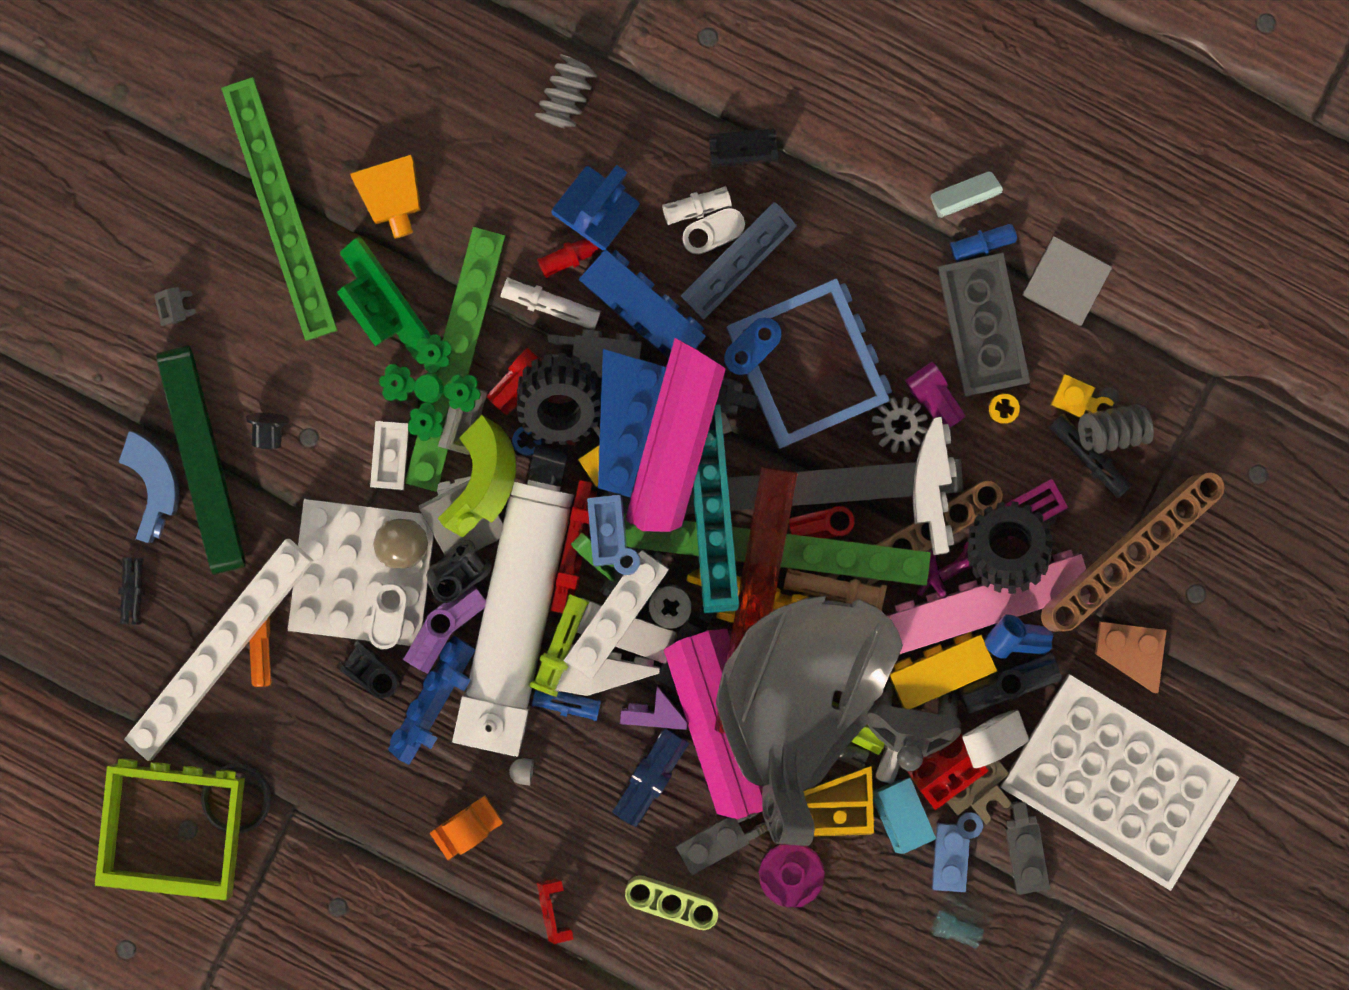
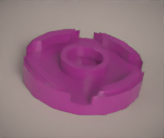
M778 844L770 848L762 858L759 868L760 886L765 895L775 904L783 907H802L813 901L822 890L825 877L824 866L817 852L809 846Z

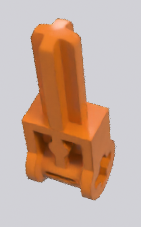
M270 616L249 641L251 684L254 687L271 685Z

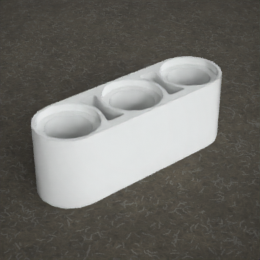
M1018 709L995 716L962 736L973 768L994 763L1029 742V737Z

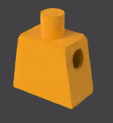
M411 155L350 174L376 224L389 221L394 238H400L413 233L408 215L421 211L415 162Z

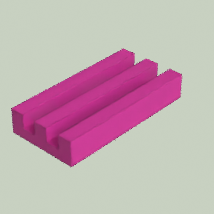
M1053 479L1011 500L1019 502L1020 505L1050 488L1052 494L1030 505L1032 512L1055 499L1058 505L1042 514L1043 521L1068 508ZM1011 501L1006 503L1005 506H1011ZM1007 536L1009 540L1014 538V536Z

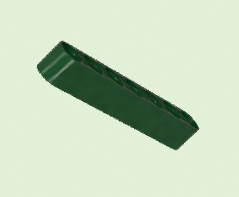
M190 345L156 354L157 363L210 570L213 575L244 568L246 567L245 555Z

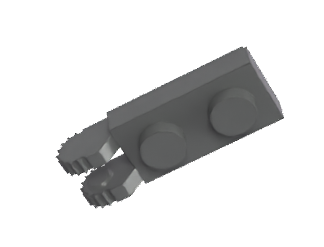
M758 813L749 814L741 819L725 817L677 844L676 849L691 875H694L748 845L750 840L767 832L766 822H762L744 833L739 823L756 816Z

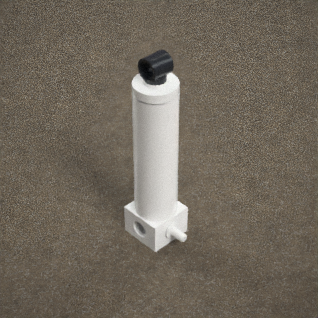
M536 444L529 472L530 480H528L527 484L514 482L511 496L508 499L469 677L471 681L461 699L452 743L516 757L520 753L530 710L528 703L532 688L529 685L531 681H534L571 513L570 508H572L574 495L560 492L561 487H559L560 483L562 484L569 451Z

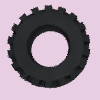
M559 353V357H552V354L544 355V360L541 361L537 358L532 361V367L526 366L523 370V376H519L517 388L518 419L520 423H523V429L527 433L532 432V437L536 440L544 438L547 444L559 441V445H566L568 440H572L573 443L580 441V435L587 437L591 433V427L596 428L599 422L598 417H601L600 382L598 381L596 371H591V365L586 361L581 364L580 358L574 355L570 359L566 358V354ZM553 395H565L573 398V400L561 404L551 403L545 399Z
M1011 501V506H1005L1004 502L997 503V509L995 510L991 506L984 509V516L978 514L974 519V526L971 525L968 539V562L970 567L973 566V574L976 579L982 577L981 584L986 587L993 584L994 591L1001 593L1002 588H1007L1008 594L1016 593V588L1021 587L1022 592L1029 590L1030 582L1037 585L1041 581V574L1046 575L1049 563L1051 562L1053 542L1048 522L1043 523V515L1039 511L1032 514L1031 506L1026 504L1024 508L1018 507L1019 502ZM1014 536L1023 540L1028 545L1029 551L1020 558L1005 559L996 555L990 546L998 538Z

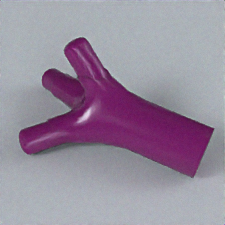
M966 542L963 552L956 560L938 570L943 582L965 570L973 568V566H969L968 542Z
M928 550L926 552H931L927 586L921 585L916 593L922 596L925 590L932 585L939 595L943 597L946 594L945 586L940 580L936 556L933 555V550Z

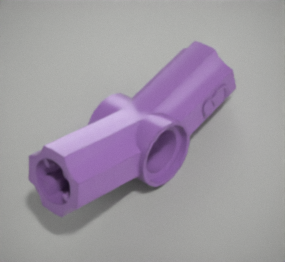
M473 585L453 602L443 603L431 611L403 660L428 674L450 635L485 608L486 600L478 589ZM437 614L446 615L450 620L449 629L443 633H438L431 627V620Z

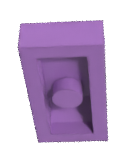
M658 685L656 688L654 711H648V705L629 703L628 709H621L620 724L687 730V720Z

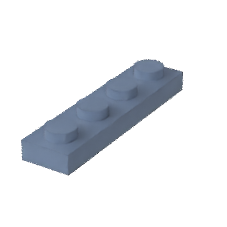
M773 202L681 297L704 320L797 225L777 203Z

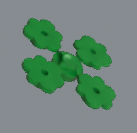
M437 334L431 335L430 338H421L417 342V350L420 352L416 357L417 362L424 364L426 371L429 373L421 375L415 381L414 378L410 377L411 371L408 367L400 368L396 364H390L385 369V375L379 379L380 386L384 387L382 394L386 400L392 401L397 398L399 401H405L408 398V393L414 391L420 400L426 402L419 409L411 410L410 417L412 420L408 423V431L413 435H418L421 441H428L430 437H440L443 433V426L441 424L444 418L443 414L438 411L436 412L434 405L431 404L439 400L443 392L445 397L450 399L449 405L451 408H460L464 412L472 411L475 408V400H479L481 397V391L477 389L478 381L472 375L464 377L462 375H454L452 383H448L443 387L442 380L433 374L438 372L440 367H447L450 364L448 356L452 353L451 343L445 340L442 341L441 337Z

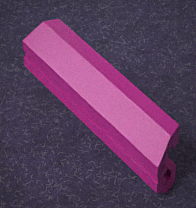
M677 338L673 342L625 521L636 525L641 531L670 532L682 527L726 369Z
M727 629L709 630L681 639L663 650L716 813L734 819H741L749 814L762 812L763 786H757L749 782L742 774L727 740L716 706L717 693L725 663L734 653Z

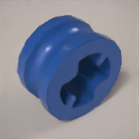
M522 426L514 432L512 445L517 453L523 456L533 455L535 447L533 449H529L527 446L521 448L517 441H521V438H518V436L522 432H525L526 435L532 434V432L527 433ZM542 438L533 440V443L541 445Z

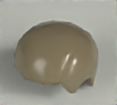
M394 519L385 522L376 531L373 546L376 557L385 566L404 569L417 565L425 557L428 540L425 530L411 519Z

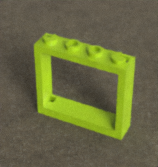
M118 759V764L107 766L95 886L217 900H228L233 896L245 778L235 777L236 772L230 770H216V775L204 774L202 767L183 766V771L170 770L171 764L151 762L150 767L137 766L138 761L132 759ZM123 776L231 788L221 882L113 870Z

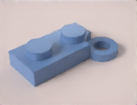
M622 495L587 498L593 565L604 566L614 564V568L622 575L634 574L638 570L641 560L636 551L627 548ZM627 555L631 556L633 559L632 566L629 568L622 567L621 559Z
M963 813L957 819L956 824L936 823L932 878L933 890L966 892L970 839L979 836L983 829V821L976 813ZM968 819H972L976 823L975 829L970 832L966 831L963 826L964 822Z

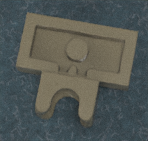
M999 761L986 765L989 770L986 774L947 802L957 816L972 806L974 811L987 825L991 822V817L986 810L989 802L998 801L1004 808H1009L1012 805L997 786L998 783L1009 775Z

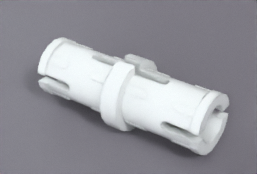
M726 186L707 193H691L690 197L683 200L662 204L668 225L693 217L697 219L704 218V214L732 207Z

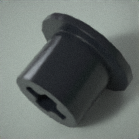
M252 413L246 416V421L252 424V446L261 449H277L281 447L282 426L289 424L287 416L276 413Z

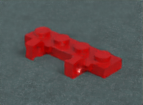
M579 480L561 565L556 580L551 611L563 613L569 594L575 596V591L578 590L581 576L577 575L580 573L583 556L577 554L571 543L581 532L588 537L590 524L587 498L597 496V491L591 490L593 484L591 482Z

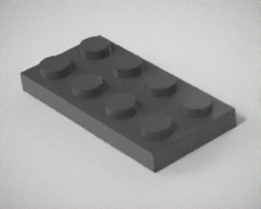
M1004 253L938 266L937 269L964 397L1030 383Z

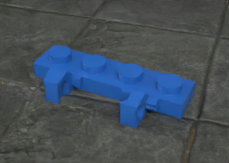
M453 635L450 642L444 645L440 652V659L434 670L426 676L423 689L417 700H414L409 705L406 719L391 737L388 750L398 760L410 765L421 744L432 749L437 737L433 736V733L429 730L454 686L465 691L471 681L462 672L475 649L455 635Z

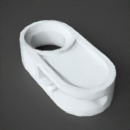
M727 208L687 226L683 232V244L692 254L699 255L711 251L741 236L745 227L744 217L736 209ZM694 229H702L706 232L708 241L703 247L696 248L689 243V234Z
M397 584L382 586L374 598L369 625V639L375 647L380 649H389L395 646L401 637L407 606V594ZM387 590H394L400 595V604L395 609H388L382 603V595Z

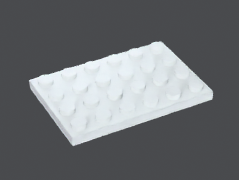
M1068 674L1029 737V742L1023 747L1009 770V775L1003 780L1000 787L1171 891L1239 780V777Z

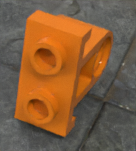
M484 795L430 831V835L446 859L450 860L459 853L461 855L488 837L489 832L504 822L486 795Z

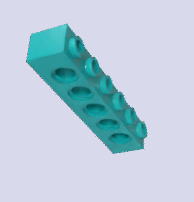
M715 405L693 484L704 613L737 611L739 606L721 405Z

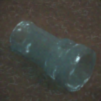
M940 910L934 921L931 934L946 940L951 938L977 949L979 946L977 940L981 941L984 929L959 921L956 916Z

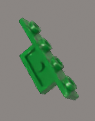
M359 236L340 251L341 257L357 279L343 286L337 291V294L374 346L397 334L412 357L417 360L416 357L420 353L417 350V342L421 338H430L431 335L370 248Z

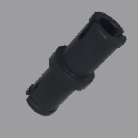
M122 558V587H118V594H121L119 624H129V611H132L131 625H141V595H145V588H142L144 558H134L133 572L131 571L132 558Z

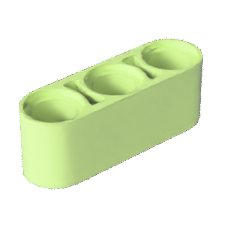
M640 875L631 878L626 885V900L635 909L698 930L710 929L718 920L717 906L709 897ZM643 884L647 886L650 891L649 896L644 900L633 898L631 889L635 885ZM667 895H676L680 898L681 905L678 909L669 911L662 905L663 899ZM707 905L713 911L711 918L706 921L697 920L694 916V911L698 906Z

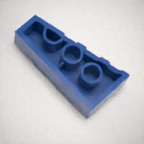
M604 250L579 278L581 283L668 360L675 338L696 349L706 337L702 333L704 328L691 316L685 319L676 311L679 305L669 296L664 294L660 297L652 290L655 284L643 273L639 272L637 275L632 273L627 268L630 262L617 250H614L612 254Z

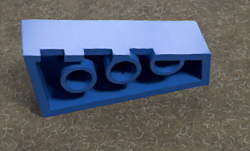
M603 349L598 488L631 497L667 367Z

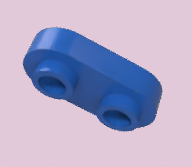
M765 317L755 320L727 348L724 355L727 369L736 375L750 373L779 344L781 329L778 323L773 319ZM767 328L770 330L771 337L769 340L763 341L759 338L758 332L760 329ZM736 353H746L748 357L747 362L742 365L738 364L735 361Z

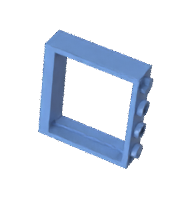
M837 279L726 327L733 343L743 333V330L747 329L755 320L764 317L771 319L831 293L875 393V396L788 434L760 368L757 365L746 375L755 395L758 396V403L778 449L890 401L887 395L892 393L890 384L885 374L879 376L874 365L879 362L872 344L865 345L861 333L866 332L863 322L858 313L852 315L848 305L852 301L850 292L846 284L839 285ZM738 352L741 364H745L748 360L746 353Z

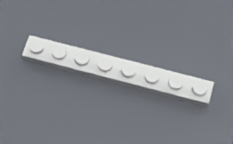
M285 539L124 740L147 761L153 760L314 560L291 539Z

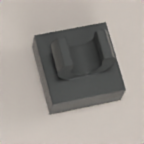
M179 287L154 294L161 327L184 321L186 317L196 313L195 309H184L182 299L192 296L191 291L180 292Z

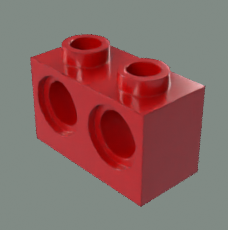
M961 733L950 745L926 757L923 756V763L918 769L907 771L935 810L989 771L986 766L973 768Z

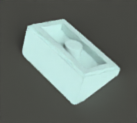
M986 172L933 193L931 200L938 217L942 218L1001 194L1003 189L994 174Z

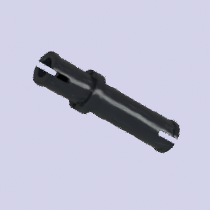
M1064 413L1048 427L1091 470L1092 473L1090 475L1094 479L1098 478L1117 499L1133 485L1112 465L1114 461L1110 457L1106 458L1102 453L1098 454L1094 451L1093 447L1091 450H1087L1089 453L1086 454L1068 436L1070 432L1081 444L1078 428L1071 423ZM1092 458H1095V459L1108 471V473H1109L1113 478L1110 479V478L1094 463V461L1092 460Z

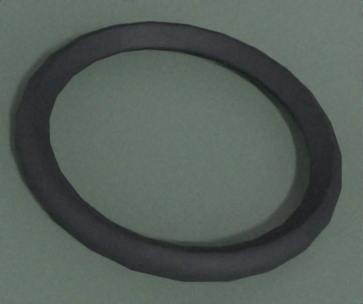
M229 764L217 769L243 771L252 775L260 783L264 792L263 809L253 822L240 826L239 833L253 830L262 823L270 810L271 792L267 781L257 770L247 765ZM204 785L201 794L204 814L211 824L226 832L227 825L214 817L208 805V794L211 786Z

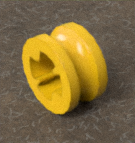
M1010 394L997 395L989 404V414L998 423L1012 422L1018 417L1020 412L1018 400ZM1001 399L1008 400V406L1013 407L1012 414H1006L1007 418H1001L1000 411L995 410L997 402L1002 404Z

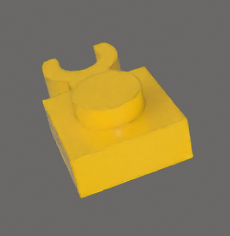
M1064 374L1050 405L1080 418L1085 410L1094 414L1101 403L1113 406L1114 402L1107 397H1091L1095 387Z

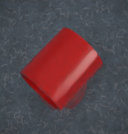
M526 348L508 368L509 372L486 396L506 416L517 407L519 376H523V370L526 366L532 367V361L537 358L540 359L529 348Z
M835 506L788 518L792 535L828 539L848 534L853 529L855 517L848 507ZM842 511L848 515L850 523L846 529L837 530L832 527L830 518L833 513Z

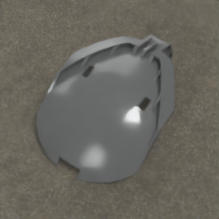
M826 596L806 598L780 607L761 618L747 630L739 646L725 663L717 693L716 706L727 740L742 774L749 782L757 786H763V817L772 840L776 844L809 846L813 841L814 821L805 799L804 789L814 787L822 781L842 752L870 721L867 713L874 705V701L883 694L887 680L902 649L903 644L899 632L892 620L874 605L860 599L848 604L825 601ZM836 690L842 692L839 707L832 705L834 691Z

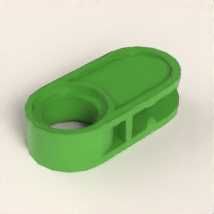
M581 532L571 543V546L593 565L591 539ZM614 564L594 566L610 581L613 582L616 579L613 575V571L616 570Z

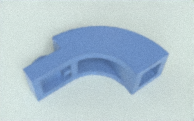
M129 431L119 463L134 469L145 482L148 500L136 539L152 543L155 537L160 538L166 522L165 519L161 518L162 514L165 513L171 516L177 514L179 483L175 469L164 451L149 438L137 432Z

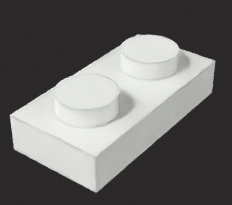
M375 421L370 487L404 490L409 437L408 423Z

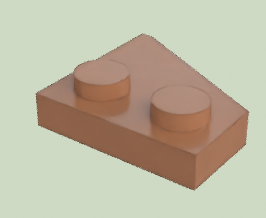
M1099 621L1095 654L1149 691L1158 693L1166 630Z

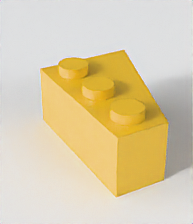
M872 766L804 791L805 799L814 821V836L872 835L874 833Z

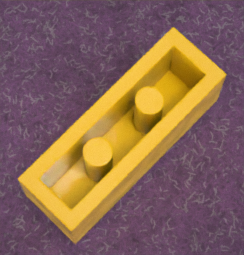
M972 632L958 635L953 638L955 643L942 648L941 644H937L922 651L924 657L912 662L911 658L908 657L896 662L893 667L894 670L891 671L889 677L904 709H912L997 672L982 635L979 633L973 635Z

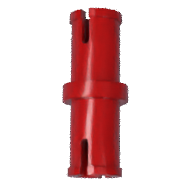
M583 238L572 244L570 242L564 243V248L538 258L537 261L545 278H548L570 266H573V268L580 266V261L604 250Z

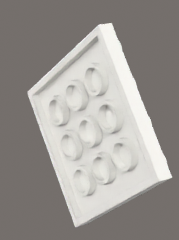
M304 499L298 546L314 562L293 586L288 631L370 641L369 625L375 595L382 586L397 584L407 594V606L401 637L396 644L411 646L423 626L428 588L426 574L431 564L434 535L422 513ZM394 519H411L425 530L428 547L425 557L417 565L404 569L390 568L381 563L376 557L373 546L376 531L385 522ZM394 590L385 591L382 595L383 605L388 609L397 608L400 604V595Z

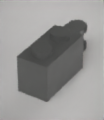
M583 330L582 335H575V337L549 335L548 342L553 345H573V355L580 358L581 364L585 361L590 364L591 371H596L598 379H602L603 349L640 359L641 342H635V335L616 333L615 339L602 338L603 332Z

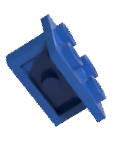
M616 165L607 178H605L591 167L586 166L553 207L551 213L601 250H606L637 210L640 203L624 192L626 187L622 185V182L628 173L624 169Z

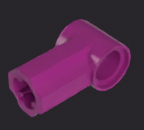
M930 362L904 379L919 404L924 405L932 419L942 417V424H948L950 428L966 417L955 398L947 389L948 384L933 362Z

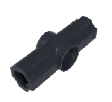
M1049 653L1011 668H1003L997 673L978 679L958 689L966 711L970 714L1008 699H1017L1025 693L1058 682L1062 678L1053 653ZM1010 674L1015 675L1018 679V687L1012 692H1005L1002 688L1003 678Z

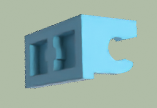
M911 778L899 779L892 784L890 783L873 790V801L895 853L905 854L936 839Z

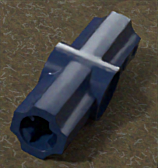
M665 728L654 743L648 756H644L629 779L631 783L612 813L626 823L637 827L654 798L657 799L672 776L673 768L689 745V742L675 732Z

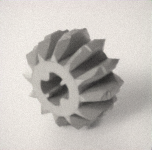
M894 397L890 398L889 404L892 410L889 411L886 406L881 404L878 406V409L885 417H872V422L882 423V428L874 429L872 433L873 435H880L882 433L886 435L879 442L881 447H884L890 440H893L891 452H897L899 442H902L905 452H910L911 447L908 440L910 439L919 446L922 441L915 433L926 434L928 430L925 427L918 426V422L928 419L927 415L924 414L918 417L914 415L921 407L919 403L914 404L908 410L909 398L903 397L900 408H898L896 399ZM901 415L906 418L903 422H908V429L901 430L899 435L894 432L896 428L891 427L892 420H898Z

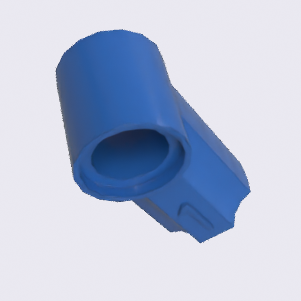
M1008 614L1003 616L989 632L984 642L987 649L999 658H1007L1012 652L1046 655L1052 649L1053 633L1044 626L1024 624L1016 616Z

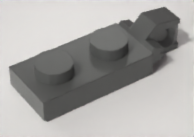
M1011 802L1013 820L1006 821L1007 828H1005L1016 894L1021 895L1049 890L1047 867L1036 816L1028 817L1025 802Z

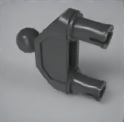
M887 682L886 692H883L874 701V705L867 713L870 719L867 724L878 739L892 751L898 752V764L907 771H914L922 765L923 756L926 757L945 748L959 737L961 733V722L957 718L959 697L952 693L951 703H948L949 693L938 697V714L893 707L894 686L892 683Z

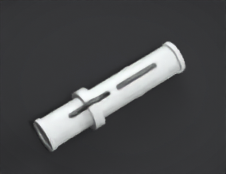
M509 277L505 281L500 296L528 306L527 310L534 312L536 309L591 330L595 329L601 313L600 310H595L543 291L541 286L536 285V287H532Z

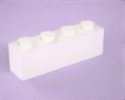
M641 550L638 554L641 560L638 570L632 575H623L564 659L566 663L590 680L594 678L669 571L668 567L644 550Z

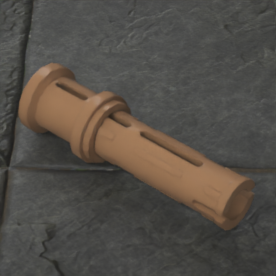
M788 568L783 589L818 597L826 596L827 599L838 600L848 604L860 599L882 611L887 586L882 585L879 588L861 584L859 579L850 580V582L840 581Z

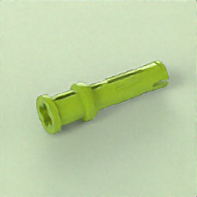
M571 594L568 596V601L557 625L547 653H543L539 659L542 663L536 679L531 681L529 685L531 688L555 697L558 695L556 688L562 673L567 671L569 667L564 659L569 653L585 609L589 604V601Z

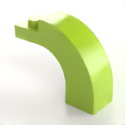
M483 415L459 438L472 458L470 481L460 496L438 517L443 527L462 538L482 518L490 522L497 518L508 501L515 480L516 457L511 440L501 426Z

